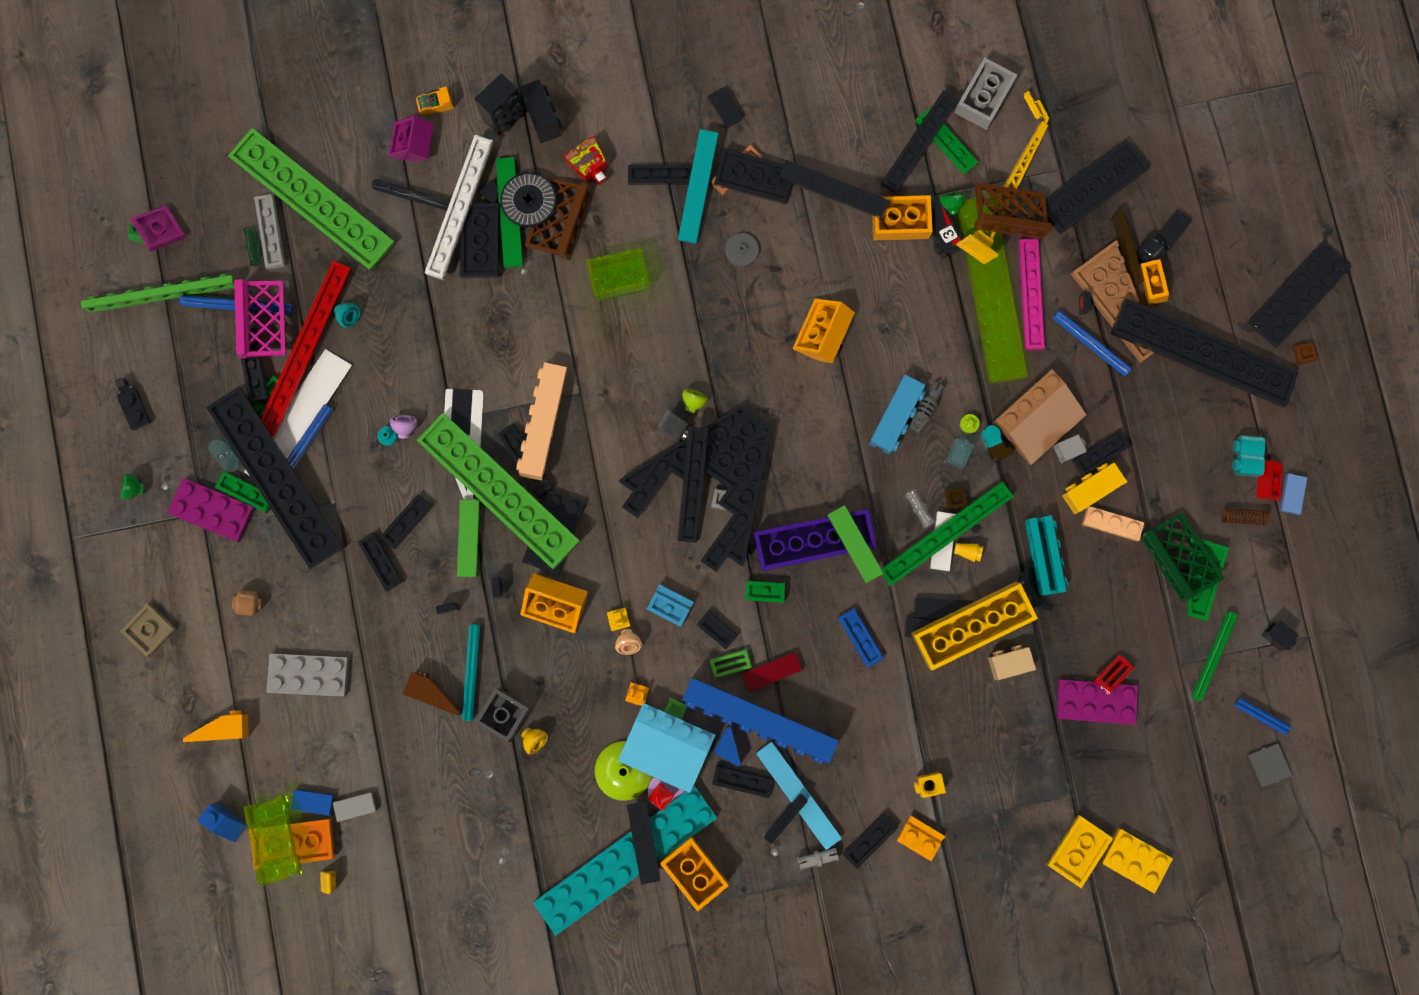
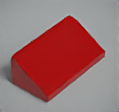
M1265 460L1264 474L1257 479L1258 499L1281 501L1283 463Z

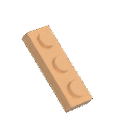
M1089 506L1086 508L1082 525L1139 541L1144 522Z

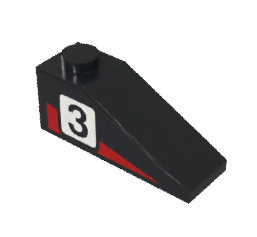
M937 195L931 203L933 249L937 255L944 259L961 250L956 244L962 240V237L946 209L940 203Z

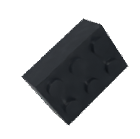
M502 73L474 98L482 120L498 136L501 133H505L515 120H519L523 116L525 111L518 88Z

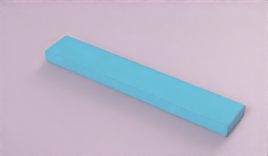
M770 742L756 753L791 803L800 794L808 800L799 814L823 847L827 850L842 838L774 744Z

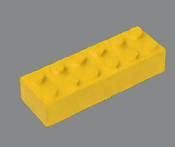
M1014 582L911 634L927 667L932 671L1038 618L1021 583Z

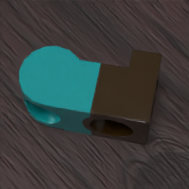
M991 425L983 430L981 438L992 462L996 463L1011 456L1014 452L1011 446L1005 447L1000 438L1001 432L999 428Z

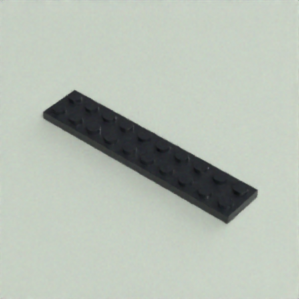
M1127 298L1121 303L1110 333L1283 408L1288 405L1299 373L1296 370Z
M238 387L206 407L308 568L313 569L343 550L344 547L242 388Z

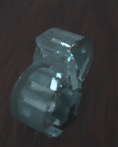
M217 438L209 443V452L224 470L234 472L239 468L240 462L238 457L225 441Z

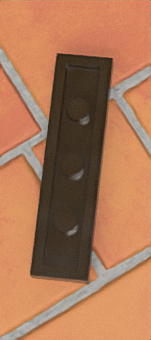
M1121 210L1117 211L1111 218L1127 273L1130 274L1134 287H1137L1144 279L1124 211Z

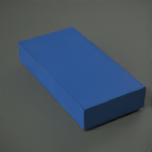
M295 789L290 810L331 815L334 795Z

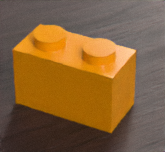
M1161 260L1142 263L1140 268L1144 279L1143 286L1148 305L1167 301L1169 292Z

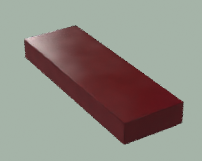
M794 652L741 675L748 692H751L800 672L802 668Z

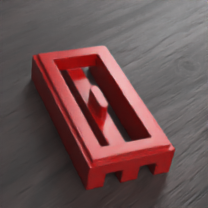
M1119 654L1094 680V683H1098L1102 690L1105 689L1109 695L1135 667ZM1119 661L1122 662L1105 682L1101 680ZM1126 666L1128 669L1109 687L1108 684Z

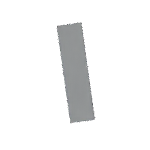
M273 194L256 196L254 200L265 268L270 270L286 267L275 196Z

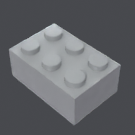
M984 57L954 113L987 130L1017 74Z

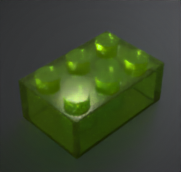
M642 248L586 260L596 302L651 290Z

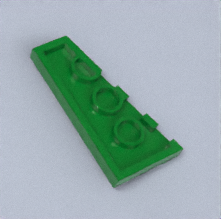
M1189 538L1190 548L1194 547V541L1192 540V538ZM1200 539L1222 573L1229 548ZM1190 551L1188 561H1191L1192 552ZM1196 553L1194 562L1204 565L1205 558L1203 555ZM1193 566L1191 575L1201 578L1203 568ZM1206 571L1205 579L1211 581L1218 579L1213 571ZM1190 579L1189 585L1193 592L1199 589L1200 581ZM1219 583L1187 600L1186 616L1206 622Z

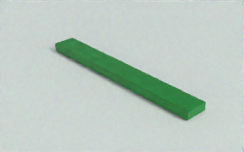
M1002 481L881 569L883 572L882 577L889 586H892L1014 497Z

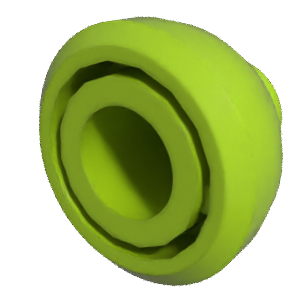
M693 389L683 390L682 398L685 410L695 413L697 409L705 406L708 401V397Z

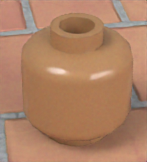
M239 590L237 594L233 595L232 609H235L237 615L253 616L256 610L261 609L262 599L258 598L256 591Z

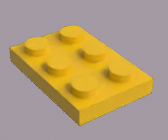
M1077 815L1046 865L1079 888H1082L1113 838L1080 815Z
M1118 828L1100 863L1155 894L1173 858Z

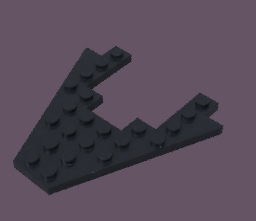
M742 405L705 427L708 428L704 472L728 488L718 502V505L733 514L701 559V563L716 573L727 558L742 568L745 564L773 429L772 425ZM687 439L619 480L620 484L632 491L622 506L624 510L638 519L671 473L683 480Z

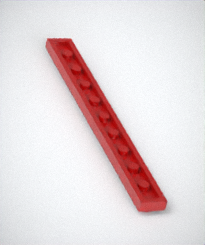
M332 261L261 416L263 423L274 439L351 273V268Z

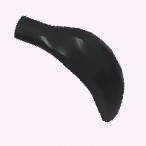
M1027 562L1017 582L1021 583L1031 604L1051 611L1053 607L1040 597L1031 586L1030 575L1034 565Z

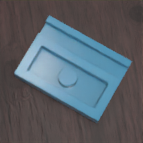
M659 584L647 610L681 627L694 602Z

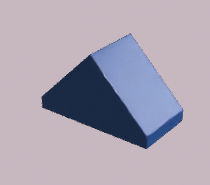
M728 726L714 748L713 753L736 766H740L741 763L731 726Z

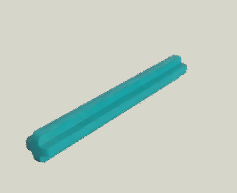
M477 624L469 625L463 721H473L480 637V625Z

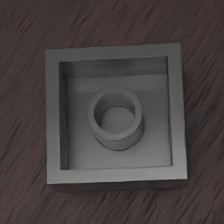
M494 688L474 723L509 743L514 738L531 707L505 691Z

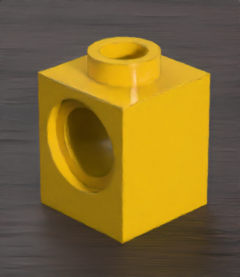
M940 772L916 777L914 788L916 794H920V797L926 798L946 793ZM927 780H932L933 788L926 791L924 783Z

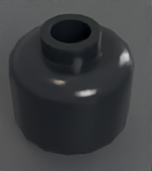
M1158 237L1146 238L1137 250L1141 263L1161 259L1166 253L1165 243Z

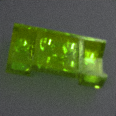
M280 795L272 801L244 806L258 885L266 886L302 875L299 855L295 852L289 822L291 814L287 797Z

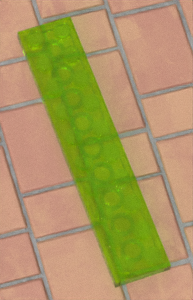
M976 198L966 199L958 213L963 239L978 231V229H975V221L978 219ZM992 198L989 202L993 205L995 200ZM984 205L983 212L988 214L989 209ZM983 231V233L988 236L990 231ZM998 232L995 233L993 237L994 242L990 247L998 253V257L988 263H981L965 251L989 384L1026 379L1028 377L1002 234Z

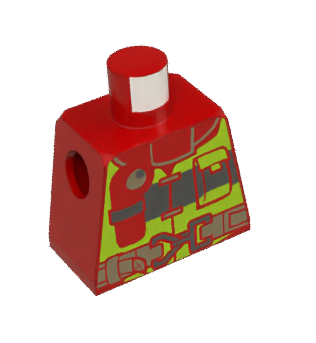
M594 136L564 155L566 163L585 182L594 178L600 185L607 180V176L603 172L608 168L607 162Z

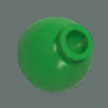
M963 192L942 194L939 197L940 203L948 210V214H958L959 209L965 203L966 194Z
M125 474L120 498L128 500L137 495H142L144 484L140 483L134 475Z

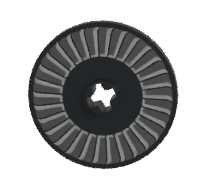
M525 172L512 177L505 184L501 192L500 202L505 216L512 223L520 227L531 228L545 223L553 215L557 205V196L553 185L547 178L537 173ZM528 196H531L533 201L527 204L524 199H528Z

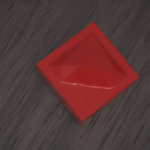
M659 783L647 799L663 811L675 795Z

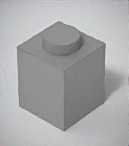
M1079 434L1053 446L1061 464L1087 452L1085 449L1086 443L1083 438H1080Z

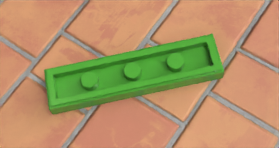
M460 500L457 577H477L480 500Z
M845 505L828 514L829 520L864 582L868 583L882 575L881 568Z

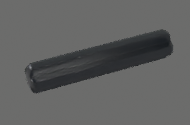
M800 794L765 834L764 839L768 843L772 844L808 801L806 797Z

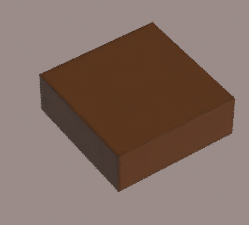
M1313 342L1292 347L1297 365L1318 360Z

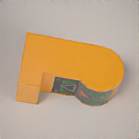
M446 86L439 88V91L423 94L416 98L420 115L426 116L454 109L450 92Z

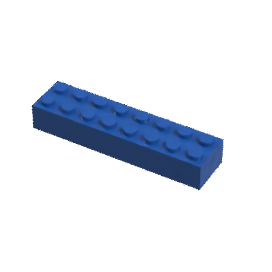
M691 678L682 699L686 702L685 706L694 710H696V707L704 709L703 713L714 718L716 714L722 717V722L732 725L733 722L739 724V729L748 733L751 730L758 732V737L767 741L772 738L776 740V745L786 749L788 746L794 748L793 751L804 757L806 753L812 755L811 759L823 765L825 761L830 763L838 744V740L694 678Z

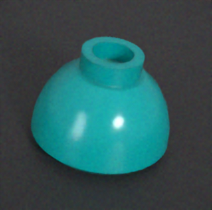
M354 303L338 304L334 309L336 320L343 328H350L359 320L360 308Z

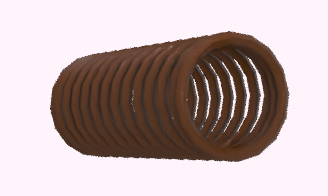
M1225 508L1222 512V521L1224 524L1242 523L1266 526L1269 522V513L1265 510H1233ZM1233 512H1234V522H1232Z

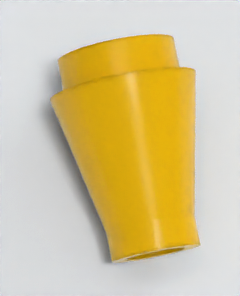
M956 543L954 554L973 562H980L983 546H979V544Z

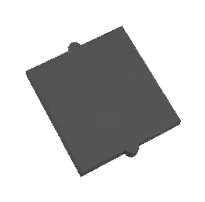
M1279 743L1266 748L1261 747L1260 750L1248 754L1261 787L1273 783L1278 784L1280 780L1292 776Z

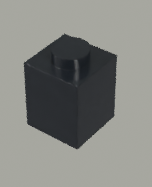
M1282 620L1273 621L1262 633V636L1279 651L1292 649L1296 644L1295 640L1299 637Z

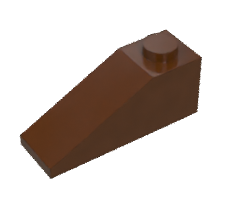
M421 670L411 672L403 695L454 715H461L462 711L434 679L428 677L429 673Z

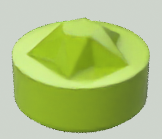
M968 414L960 420L959 425L964 433L972 434L978 430L980 422L975 415Z

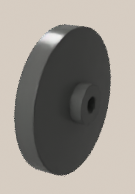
M738 233L728 239L725 245V255L731 264L737 267H746L757 259L759 247L757 241L751 235Z

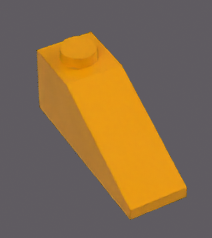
M241 710L229 711V715L221 716L184 737L183 742L249 737L248 714H241Z

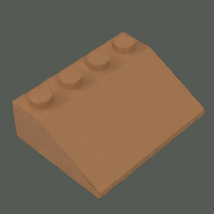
M1050 370L999 416L992 425L998 427L1005 439L1032 465L1084 418L1086 413L1063 380L1053 370Z

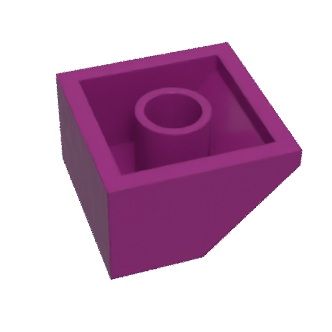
M417 116L394 122L388 157L412 162L427 160L430 154V142L433 137L434 124Z

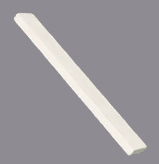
M475 135L427 264L426 275L441 280L445 278L490 154L493 140Z

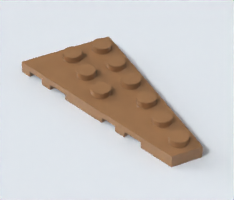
M1117 240L1071 273L1084 292L1090 291L1091 301L1112 328L1121 303L1125 298L1136 303L1139 302L1130 274L1127 273L1124 258L1118 249L1119 244ZM1122 339L1140 363L1154 353Z

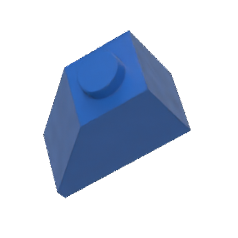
M218 802L209 804L197 820L212 833L233 842L238 840L248 826Z

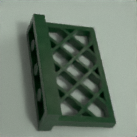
M1183 513L1145 532L1140 537L1182 603L1225 579ZM1175 521H1181L1184 526L1183 532L1173 530ZM1159 530L1167 531V540L1159 539L1155 532ZM1171 533L1181 535L1180 545L1170 542ZM1185 537L1192 538L1194 541L1193 548L1183 546ZM1169 546L1179 548L1177 557L1169 555ZM1182 549L1192 552L1191 561L1180 559ZM1196 553L1204 556V565L1194 562ZM1180 562L1190 565L1188 574L1180 572L1178 568ZM1193 566L1203 568L1201 578L1191 575ZM1206 571H1213L1218 579L1214 581L1205 579ZM1190 579L1200 581L1199 589L1193 592L1189 585Z

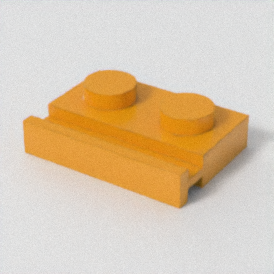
M910 815L896 840L932 861L945 836Z

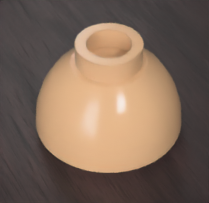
M631 629L622 630L615 644L616 651L624 655L634 654L642 648L641 639Z

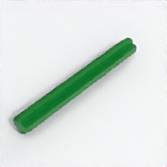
M1227 612L1191 696L1196 701L1202 702L1237 621L1238 615L1234 612Z

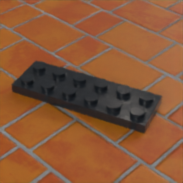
M1125 140L1045 199L1048 221L1052 223V226L1061 235L1150 168L1131 144Z
M1322 242L1247 324L1274 348H1277L1348 272L1351 266L1328 245Z

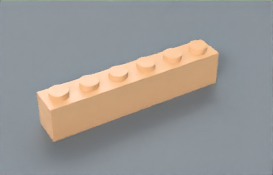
M544 362L543 368H539L538 379H540V383L534 389L533 397H536L535 404L530 406L529 415H532L531 422L526 424L525 433L528 435L526 441H522L521 451L523 456L522 459H518L516 468L522 477L543 480L567 375V367Z

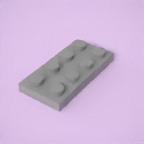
M269 654L266 693L346 696L349 657Z

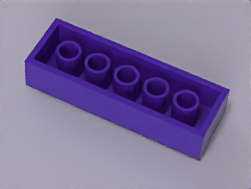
M869 510L849 513L869 549H875L876 542ZM828 517L758 531L753 534L761 572L849 554Z

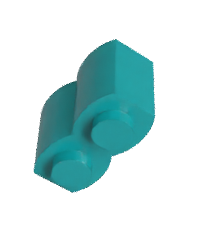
M1242 435L1237 437L1233 442V451H1235L1236 459L1233 460L1232 469L1235 470V475L1262 476L1265 467V438Z

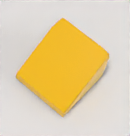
M322 871L320 873L321 892L331 894L336 890V872Z

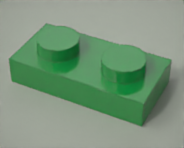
M746 581L745 601L784 603L785 583Z

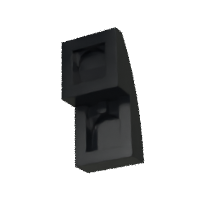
M1176 210L1156 237L1165 243V248L1169 251L1192 220L1179 210Z

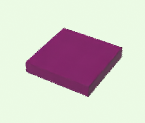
M167 205L131 218V223L149 252L185 239V234Z

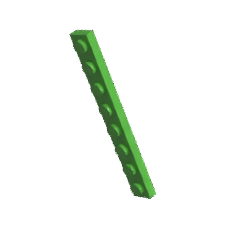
M221 274L218 278L203 277L200 281L186 280L182 281V284H164L163 287L159 288L146 287L142 291L128 290L124 294L110 293L107 294V297L92 296L88 300L81 301L82 309L93 313L180 298L181 295L192 296L235 288L234 280L237 279L230 274Z

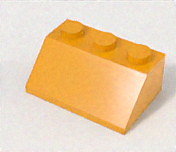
M815 298L793 346V350L818 361L833 363L855 312L842 302Z
M533 573L525 589L520 615L575 633L586 603L588 591Z

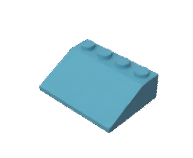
M643 703L618 762L690 793L715 735Z

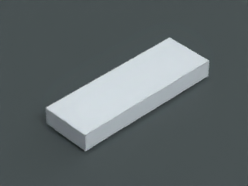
M937 512L934 530L956 514ZM953 541L931 557L929 569L950 571Z

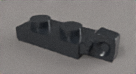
M122 377L115 380L119 390L116 391L117 399L130 429L135 431L151 424L137 389L133 385L129 386L127 380Z

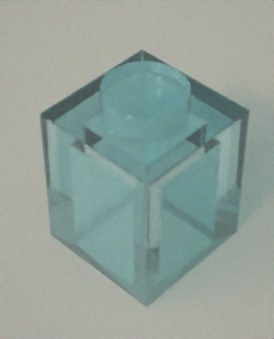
M956 438L953 440L944 462L963 469L974 445L969 444L970 441L967 439Z

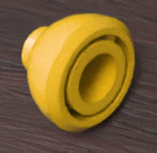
M527 728L521 735L523 737V747L527 754L538 752L548 739V734L540 729L532 730Z

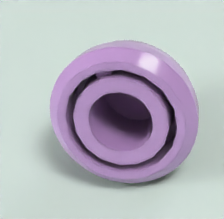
M397 415L390 419V425L393 431L398 434V438L406 439L409 438V434L416 428L417 419L410 415Z

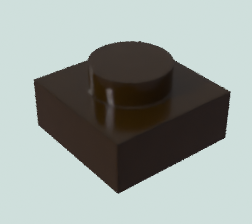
M965 487L944 491L947 510L967 507Z

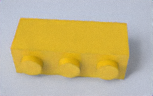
M1107 463L1097 468L1098 473L1094 475L1089 473L1081 478L1082 483L1079 485L1074 483L1065 489L1067 492L1062 497L1074 515L1127 482L1115 463L1110 465Z

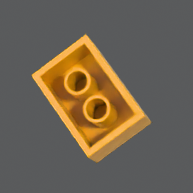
M931 195L883 197L890 200V204L883 219L872 216L873 241L930 238L932 234Z
M692 836L660 861L661 866L697 911L729 886V882Z

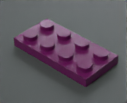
M182 478L167 513L233 541L240 542L255 507Z
M1058 679L1056 719L1136 725L1138 686L1119 684L1108 695L1106 690H1102L1098 683Z

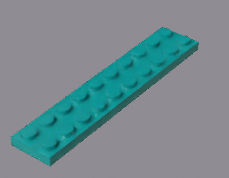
M693 785L690 793L684 792L669 803L663 811L659 810L650 817L657 862L690 836L695 835L717 819V816L695 785ZM632 832L627 833L533 902L555 936L639 875Z

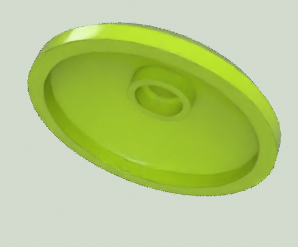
M626 741L615 742L606 747L599 755L595 765V777L600 789L607 796L621 801L632 800L642 795L648 789L653 778L618 762ZM621 768H625L627 770L626 775L620 774Z

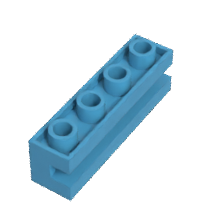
M904 375L869 445L881 448L882 452L888 455L891 451H896L900 444V441H898L900 434L904 435L909 426L906 424L908 418H913L917 410L914 407L917 400L921 402L926 393L923 390L925 384Z

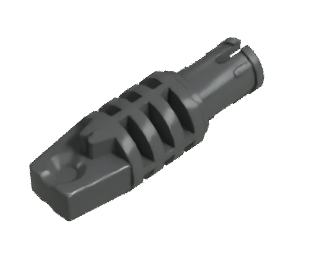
M934 382L928 395L923 397L910 424V429L920 433L930 421L938 406L937 400L944 390V386L941 384L938 387V383Z

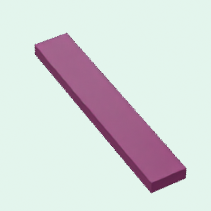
M1038 238L1019 239L1024 349L1044 350Z

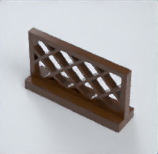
M548 177L547 179L551 184H557L561 189L556 192V196L564 194L566 201L556 205L555 211H558L561 218L552 223L548 219L549 224L541 229L539 226L531 227L525 247L569 260L592 191L588 184L580 183L579 185ZM571 188L577 189L575 196L568 199L565 192ZM569 204L571 207L570 212L562 216L559 209ZM563 221L565 224L564 230L557 233L553 226ZM552 228L555 235L545 240L542 233ZM540 234L543 242L538 245L531 244L533 238ZM557 239L559 241L557 250L550 249L548 243Z
M977 183L975 185L978 219L975 221V229L1043 239L1052 231V223H1048L1045 193ZM982 190H986L991 197L987 199L982 194ZM997 193H1003L1008 199L1004 202ZM1014 196H1020L1025 202L1020 204ZM993 198L1000 207L996 209L989 201ZM1031 198L1039 199V207L1031 201ZM1009 200L1017 208L1014 212L1006 204ZM1026 203L1034 211L1031 214L1023 207ZM986 205L992 214L984 213L983 206ZM1003 208L1010 216H1003L999 210ZM1019 210L1026 219H1020L1015 213ZM1036 213L1041 218V222L1036 221L1032 215Z

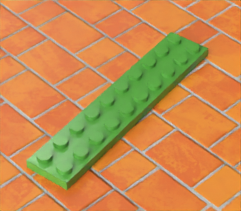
M253 128L228 155L230 159L370 271L377 266L395 245L391 238Z
M444 413L418 438L417 441L553 570L580 543L577 537Z

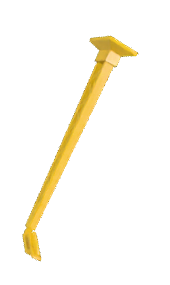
M1029 91L1024 93V98L1036 119L1043 117L1044 121L1039 123L1003 187H1009L1010 185L1011 188H1018L1048 127L1049 117L1040 100L1034 102ZM999 193L998 196L1005 202L1008 198L1003 193ZM994 201L993 206L996 209L999 208L997 207L998 203ZM1001 208L1000 213L1004 216L1006 211ZM978 230L973 235L970 234L957 242L956 245L983 264L998 257V253L990 248L994 242L993 237L996 232L990 231L987 236L983 233L984 230Z

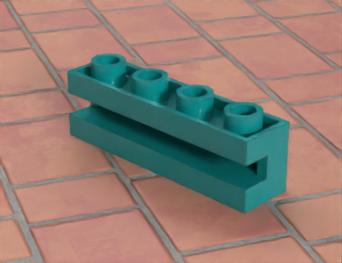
M1052 515L1026 520L1025 525L1039 596L1066 592L1068 582L1067 578L1063 576L1062 571L1064 569V561L1059 555L1060 541L1058 538L1056 539V521L1053 520Z

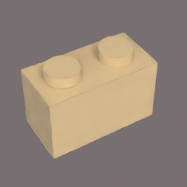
M1023 645L1011 647L1012 651L1005 653L1004 650L993 652V656L988 657L994 680H1001L1036 670L1030 648H1023Z

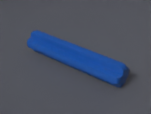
M1238 698L1235 702V707L1282 734L1289 733L1291 726L1243 698Z

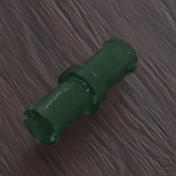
M255 227L243 228L246 241L245 250L248 251L250 266L262 265L259 251L261 246L257 241Z

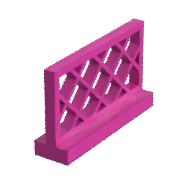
M234 280L236 354L239 359L258 356H286L283 281ZM271 286H279V293L274 298L266 292ZM248 287H258L261 292L253 298L248 294ZM263 294H266L271 299L265 307L257 302ZM274 302L280 307V311L275 316L267 310ZM254 303L262 309L255 316L249 312V308ZM264 312L272 318L265 326L258 320ZM255 321L263 327L256 335L249 330V327ZM274 321L280 325V330L275 335L268 329ZM265 330L273 336L266 344L258 338ZM276 339L281 343V351H272L268 346ZM255 340L263 345L259 351L250 352V345Z

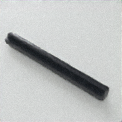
M374 179L372 182L374 190L446 211L451 201L378 179Z

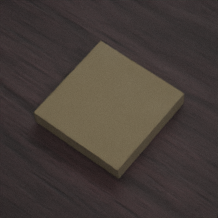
M147 603L120 632L147 658H150L177 628L151 603Z

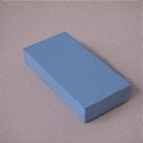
M1286 474L1279 511L1301 515L1307 477Z

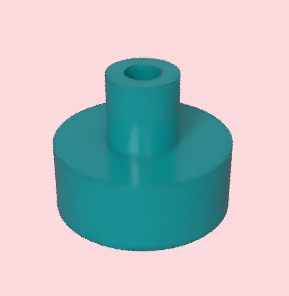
M388 426L381 428L377 435L379 442L384 446H393L398 440V434Z

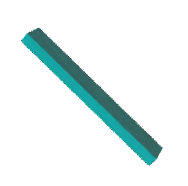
M701 129L699 131L678 241L692 244L697 243L718 133Z

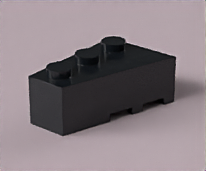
M540 79L520 86L521 96L540 143L542 144L560 137V129L563 127L559 117L556 118L554 115L556 110L553 102H549L547 98L549 92L546 85H542Z

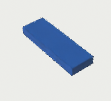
M855 608L837 617L867 668L884 659Z

